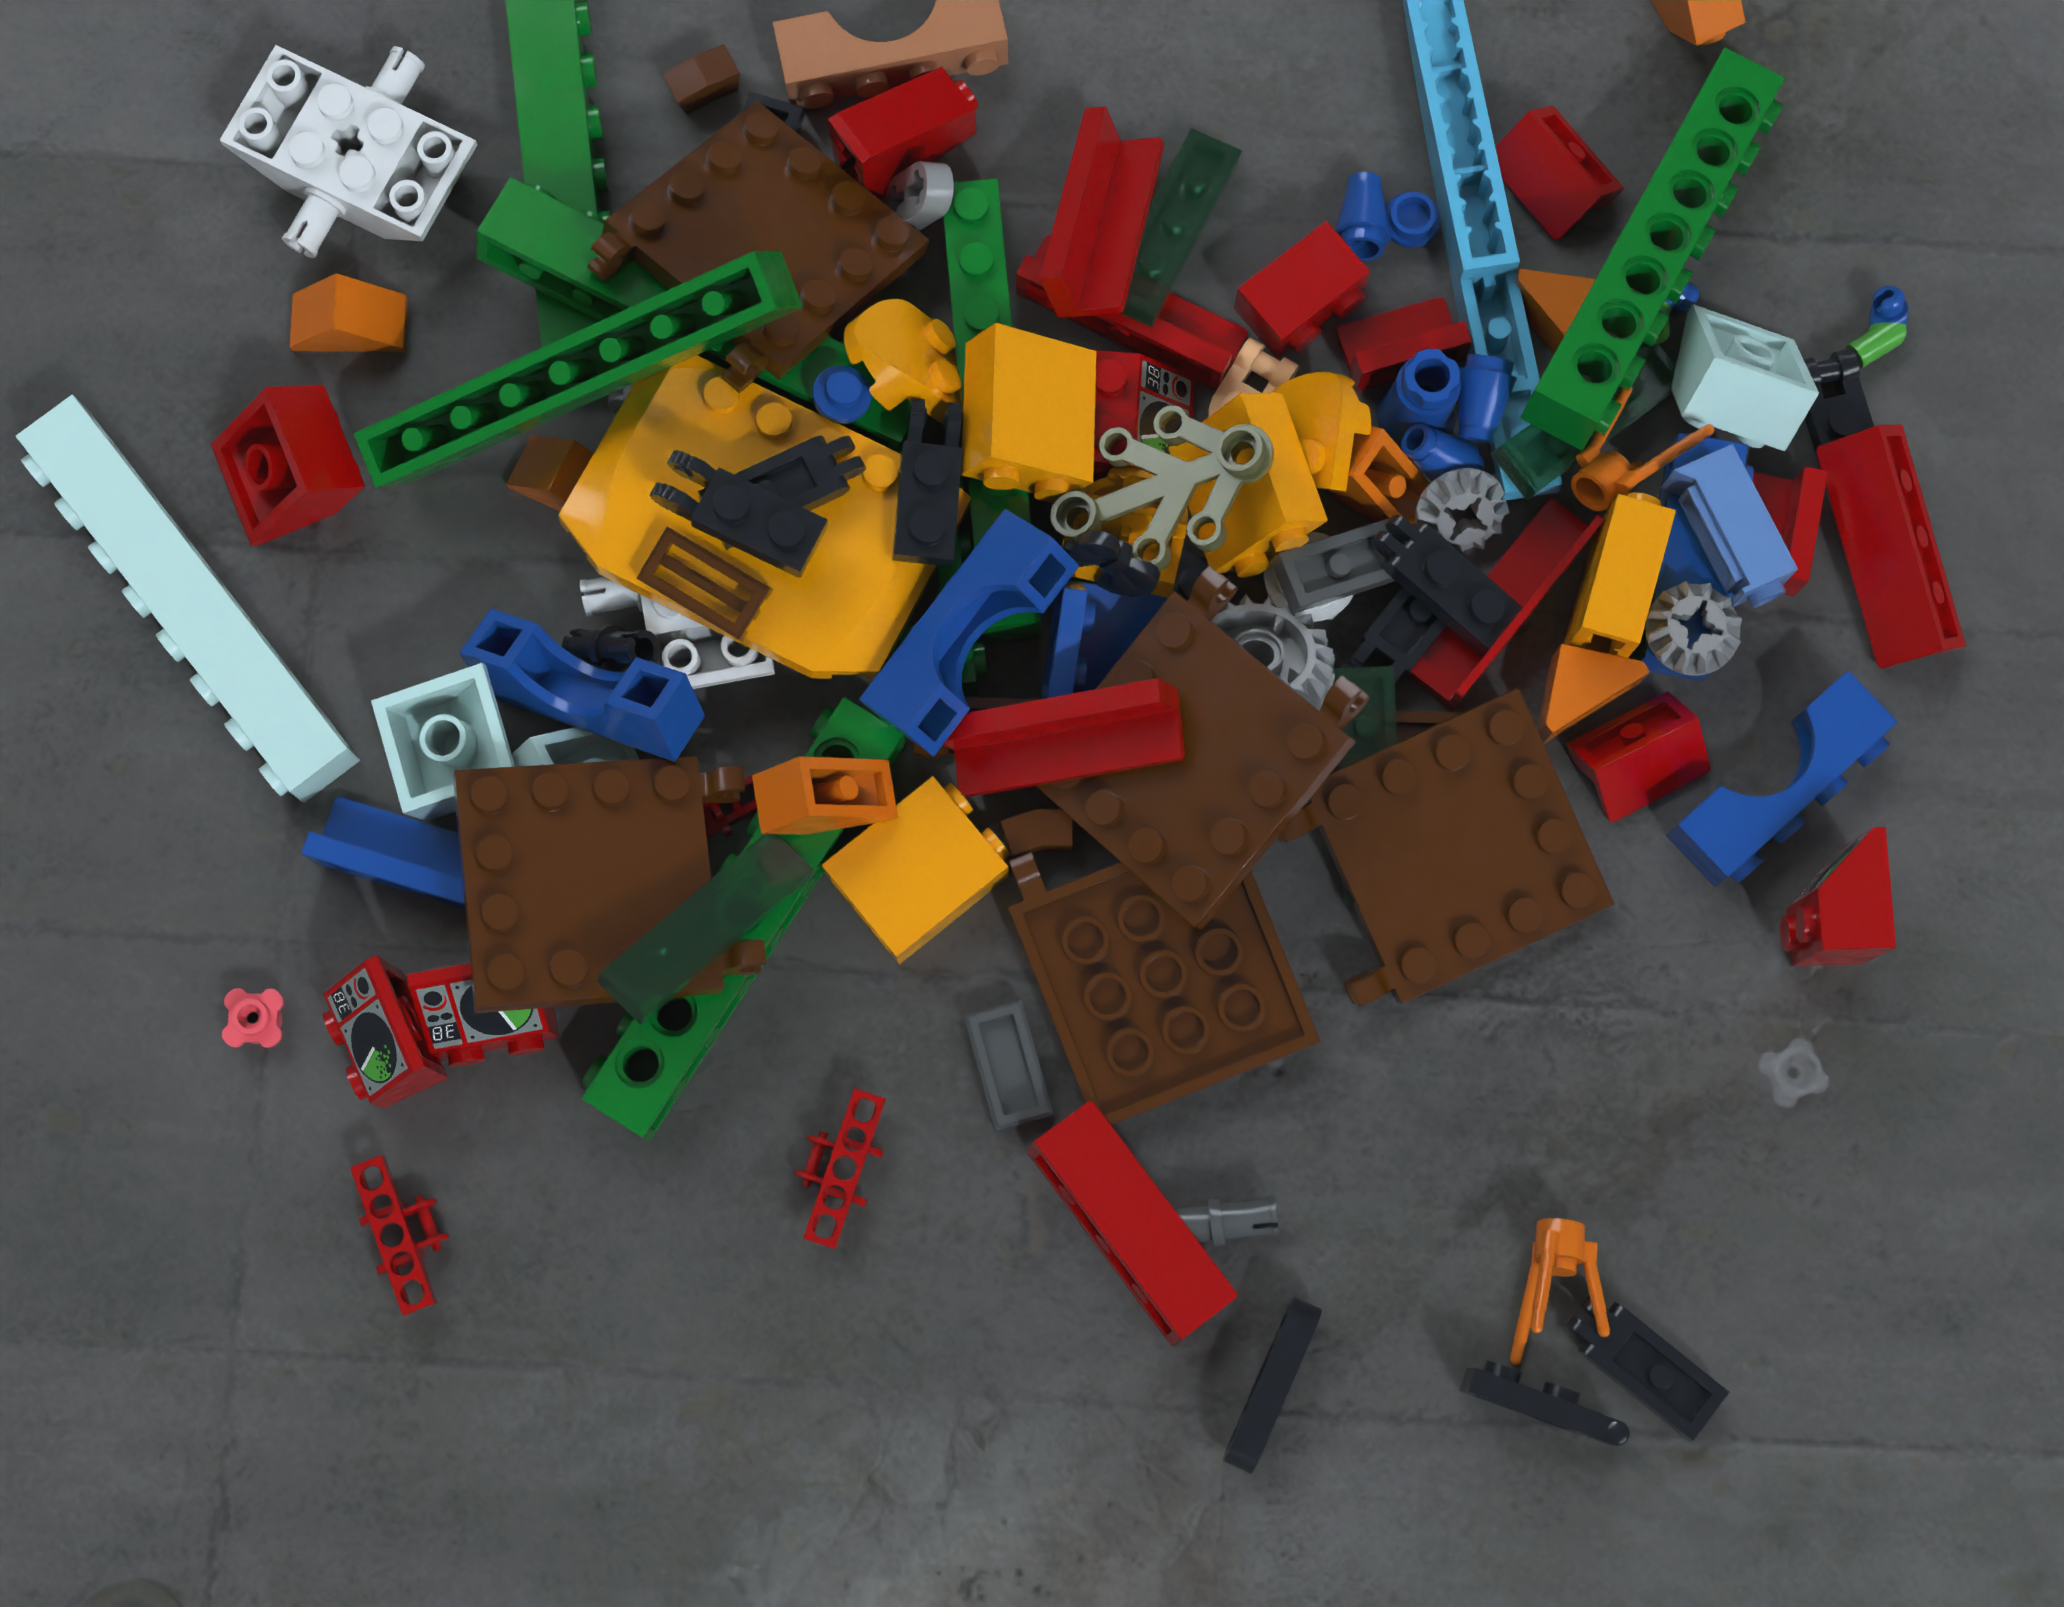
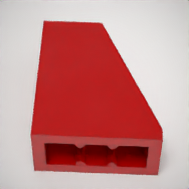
M940 67L837 112L828 119L835 164L881 200L885 197L889 182L894 176L915 162H936L977 133V100L969 87L961 79L953 82L946 71Z

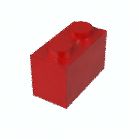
M1326 220L1238 287L1234 310L1274 357L1278 359L1291 348L1295 353H1298L1309 346L1320 335L1322 329L1319 326L1335 314L1339 319H1342L1352 313L1366 298L1364 291L1370 270Z

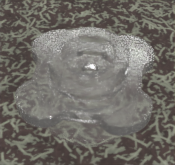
M1794 1039L1789 1043L1787 1049L1779 1053L1766 1052L1758 1060V1071L1768 1077L1774 1089L1773 1101L1780 1107H1793L1796 1105L1798 1098L1808 1093L1821 1094L1828 1087V1075L1822 1071V1065L1818 1057L1813 1053L1814 1048L1812 1044L1805 1039ZM1789 1068L1797 1069L1798 1077L1796 1079L1789 1077Z

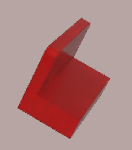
M1553 105L1528 111L1495 146L1502 180L1554 240L1564 238L1590 210L1610 204L1625 189Z
M1436 297L1340 325L1336 332L1350 377L1355 382L1353 386L1356 393L1394 382L1401 367L1419 351L1439 349L1447 358L1459 363L1464 361L1472 343L1465 321L1453 324L1448 306L1443 297Z
M1804 467L1794 480L1753 472L1752 482L1798 568L1783 584L1786 590L1783 595L1794 597L1809 582L1828 471Z
M1669 691L1567 743L1572 762L1595 784L1603 815L1610 822L1622 819L1700 778L1711 769L1698 717Z

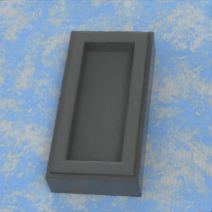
M1022 1000L964 1015L995 1131L999 1132L1053 1117L1054 1114Z

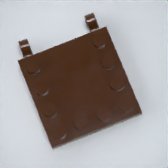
M756 101L609 216L604 222L602 236L591 247V250L598 256L588 264L587 268L602 281L608 282L628 263L634 260L666 288L671 289L752 251H781L803 308L731 340L737 345L726 357V361L732 366L722 373L721 379L739 393L746 389L765 369L780 380L921 258L926 252L929 239L911 224L904 222L900 215L760 102Z
M1210 566L1197 578L1188 601L1175 591L1170 595L1096 688H1106L1159 678L1177 688L1179 691L1185 748L1184 759L1165 764L1036 785L1195 928L1202 930L1356 743V740L1348 735L1344 728L1370 699L1367 693L1342 675L1331 686L1324 698L1322 707L1318 710L1212 621L1216 614L1231 600L1238 587Z
M1519 688L1511 689L1331 772L1278 837L1280 842L1285 840L1287 843L1317 827L1320 829L1380 963L1379 966L1343 982L1352 1004L1358 1003L1359 1006L1382 997L1390 990H1392L1397 1003L1404 1004L1615 905Z
M697 756L678 757L675 762L665 758L454 771L453 784L475 1013L721 994L724 989L723 976L761 973V966L766 965L764 940H744L726 946H719L703 803H732L740 801V792L745 791L742 766L720 767L708 772L699 773Z
M1032 853L1009 861L1024 901L1011 905L1008 909L1085 1103L1089 1101L1094 1102L1110 1125L1321 1042L1252 871L1248 873L1202 930L1195 928L1122 862L1046 891Z

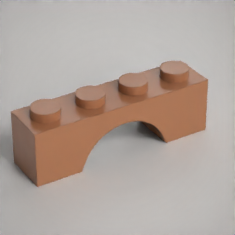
M936 0L930 16L920 28L906 37L888 42L867 41L851 35L838 25L828 11L773 22L789 103L808 109L825 107L831 104L834 99L853 95L864 98L874 97L888 91L889 88L897 87L940 67L949 76L962 73L979 76L991 73L999 66L1008 64V38L999 0Z

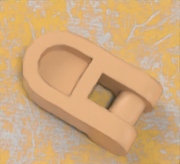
M1249 337L1213 395L1208 409V417L1240 393H1261L1245 384L1252 371L1269 381L1262 393H1271L1281 384L1293 379L1299 369V365L1286 357L1281 361L1263 351L1265 348L1264 344Z

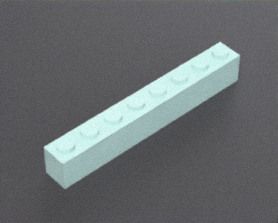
M73 394L16 435V438L29 453L21 459L24 466L42 487L51 482L62 496L54 502L57 509L76 531L83 526L87 528L96 540L88 546L91 553L109 574L118 569L129 583L127 587L121 590L124 596L143 618L150 613L154 615L163 627L161 631L155 634L160 643L177 662L186 657L197 671V674L190 678L191 683L210 706H214L219 701L232 717L224 723L225 727L245 751H248L253 746L258 750L266 761L259 768V771L280 796L289 791L305 803L360 761L355 752L98 421Z

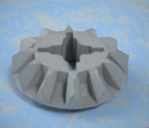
M1461 468L1446 472L1433 480L1421 494L1416 506V523L1424 522L1428 524L1461 554H1463L1464 550L1473 547L1484 550L1485 541L1493 533L1502 534L1501 522L1504 515L1509 514L1506 500L1502 501V496L1505 492L1497 479L1485 471L1474 468ZM1471 504L1470 507L1477 519L1472 518L1469 520L1462 518L1456 524L1447 507L1452 510L1456 508L1465 510Z
M1684 581L1677 586L1663 591L1653 602L1645 624L1646 638L1655 657L1667 668L1684 675H1705L1723 667L1734 655L1741 643L1740 626L1742 617L1738 616L1733 608L1731 596H1724L1714 590L1711 583L1689 584L1687 581ZM1701 608V616H1703L1702 626L1709 629L1712 634H1701L1690 646V649H1688V628L1680 625L1678 620H1689Z

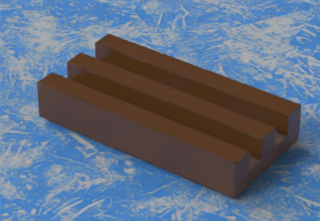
M668 526L637 576L638 580L740 641H743L748 633V627L753 620L755 621L761 611L759 610L773 591L768 586ZM672 544L751 590L753 593L748 602L667 555ZM660 564L739 611L740 615L736 622H732L654 575Z

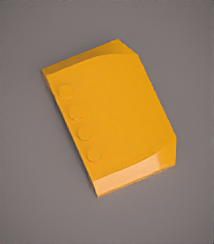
M698 355L635 382L558 515L562 527L567 533L570 532L583 549L587 560L597 573L810 678L832 679L833 675H865V679H874L888 662L938 568V565L892 561L901 454L836 422L830 421L822 415L754 382L738 393L721 379L722 373L727 369ZM821 435L828 444L843 436H850L855 445V450L847 456L836 460L837 464L860 456L866 466V470L863 473L847 481L850 490L846 494L811 510V512L828 519V527L801 578L795 577L735 547L726 550L721 540L692 527L691 521L660 506L649 496L656 482L671 485L688 494L698 503L700 502L698 491L705 487L681 477L667 464L674 450L683 451L693 457L695 456L705 461L716 471L720 467L732 474H736L813 437ZM960 487L956 532L971 502V497ZM667 526L773 590L769 598L765 599L759 610L761 611L755 621L753 620L748 627V633L743 641L736 639L637 579L638 574ZM672 544L667 555L748 602L753 593ZM661 564L654 574L734 623L740 615L739 611Z

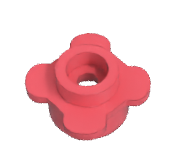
M235 988L228 992L224 999V1005L229 1010L228 1025L222 1031V1038L225 1043L235 1048L242 1046L244 1043L261 1044L265 1048L276 1046L281 1041L283 1035L281 1030V1009L284 1007L285 1001L282 994L275 989H266L262 994L247 993L241 988ZM255 1012L258 1014V1021L251 1024L248 1021V1017L251 1013Z

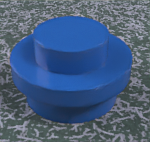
M1420 192L1401 193L1395 196L1386 206L1391 241L1404 248H1419L1428 244L1435 237L1440 224V214L1435 203L1425 194Z
M833 366L822 371L816 378L812 390V400L817 411L823 417L838 424H847L860 419L867 412L872 398L869 392L871 386L867 378L858 370L848 366Z

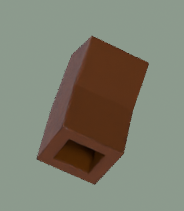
M725 44L690 57L662 73L677 103L688 115L715 99L738 91L740 72Z
M1034 809L1000 821L1001 830L1012 860L1028 853L1034 855L1040 852H1072V818L1062 809Z

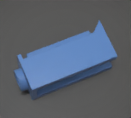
M1728 445L1674 469L1660 488L1681 496L1678 501L1725 593L1731 591L1734 596L1731 599L1732 606L1735 607L1750 601L1752 607L1756 608L1783 595L1786 592L1783 584L1798 568L1734 445Z

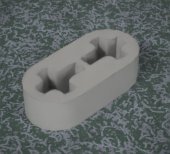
M924 161L913 163L891 179L886 190L885 204L900 215L904 222H908L917 230H922L944 216L949 210L954 187L951 168L943 163Z

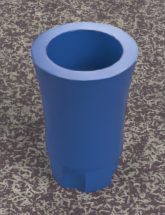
M1439 349L1419 351L1401 367L1395 382L1382 394L1377 406L1378 426L1386 431L1400 449L1403 435L1412 425L1417 423H1423L1428 427L1452 434L1456 423L1455 405L1461 390L1460 370L1457 362L1447 358Z

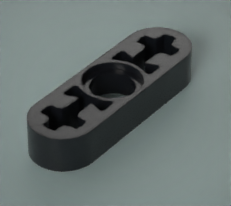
M1293 1297L1290 1301L1231 1435L1222 1461L1250 1474L1254 1471L1316 1330L1322 1313L1321 1308L1297 1297Z

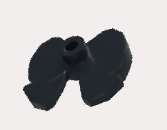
M1100 530L1086 531L1073 539V542L1064 541L1062 547L1079 567L1099 566L1103 572L1098 576L1097 584L1110 593L1131 598L1141 597L1150 594L1157 586L1161 574L1158 567L1151 562L1131 558L1133 547L1124 541L1118 540L1113 534Z

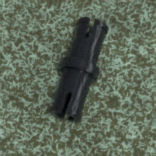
M604 625L596 630L573 629L569 632L572 637L565 636L562 642V647L577 658L611 672L621 671L625 667H629L636 657L647 661H657L661 651L660 642L651 631H626L623 627L617 625Z

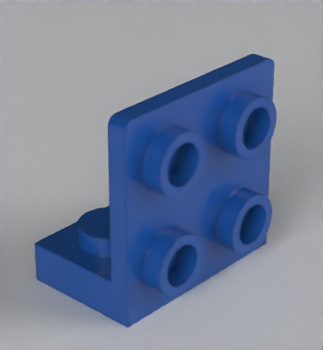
M1069 579L1054 599L1041 688L1043 698L1095 690L1168 598L1152 594L1131 598L1110 593L1094 582Z

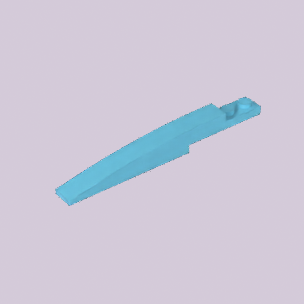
M1402 0L1427 151L1459 322L1465 321L1472 340L1466 357L1468 354H1481L1514 362L1512 376H1515L1517 380L1497 431L1494 432L1493 443H1490L1497 481L1505 492L1502 496V501L1558 493L1562 486V480L1552 435L1520 419L1540 378L1521 290L1516 284L1520 259L1464 0Z

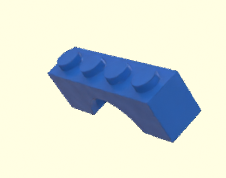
M1004 509L994 524L985 532L981 541L958 571L949 579L944 589L925 614L913 626L908 636L889 661L877 673L859 700L888 725L934 757L970 710L963 694L962 671L967 655L976 640L990 626L1005 617L1025 612L1044 613L1078 569L1079 565L1051 536Z
M492 608L459 652L467 668L480 663L486 665L497 700L673 762L677 760L705 717L686 673L638 657L634 659L626 672H611L600 669L565 650L539 624Z
M1849 670L1791 721L1799 744V763L1795 776L1786 790L1769 796H1747L1720 786L1665 835L1714 887L1729 876L1737 884L1764 861L1757 851L1773 837L1779 845L1782 844L1806 822L1799 814L1801 810L1813 799L1821 806L1825 805L1849 783L1841 775L1855 761L1865 768L1890 745L1883 736L1898 721Z

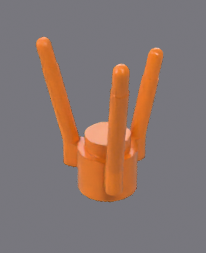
M1632 386L1629 391L1620 388L1613 400L1622 405L1607 433L1603 436L1595 432L1588 445L1576 455V460L1582 468L1572 477L1571 488L1580 503L1594 511H1603L1612 504L1618 494H1628L1639 482L1712 435L1714 427L1711 424L1704 425L1644 464L1639 460L1630 464L1622 454L1615 451L1602 453L1600 449L1632 392Z
M1561 1218L1541 1219L1536 1223L1535 1242L1532 1243L1531 1266L1510 1354V1363L1514 1366H1518L1522 1361L1530 1328L1536 1334L1540 1333L1543 1329L1552 1276H1575L1577 1274V1265H1583L1598 1334L1601 1337H1608L1610 1334L1607 1310L1597 1267L1598 1243L1585 1241L1586 1226L1583 1223Z

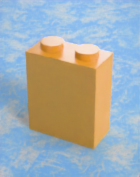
M994 323L969 340L965 346L961 475L983 480V484L990 489L1010 490L1015 488L1034 493V497L1037 500L1048 503H1055L1061 495L1070 491H1079L1092 484L1094 471L1096 351L999 323Z
M1240 393L1201 422L1223 432L1241 424L1257 426L1268 435L1274 447V460L1269 471L1261 479L1243 484L1223 522L1227 529V537L1223 545L1214 551H1204L1208 565L1218 573L1237 572L1239 578L1258 575L1271 567L1270 560L1278 553L1303 546L1309 541L1307 534L1328 521L1282 393ZM1188 442L1168 447L1170 455L1186 462H1191L1210 454ZM1243 449L1237 456V464L1249 462L1254 456V449ZM1217 479L1197 486L1188 504L1192 516L1203 511ZM1204 524L1198 532L1199 539L1210 538L1215 532V524Z
M1633 492L1628 493L1627 496L1622 494L1616 496L1602 517L1605 521L1592 538L1563 644L1625 658L1632 654L1641 642L1676 510L1661 506L1662 503L1659 499L1644 493Z
M934 776L896 805L898 818L873 823L821 865L827 878L898 965L1009 877L1008 866L1004 862L1010 856L1007 848L991 829L987 828L980 833L967 817L973 809L965 797L961 795V792L952 783L943 788Z

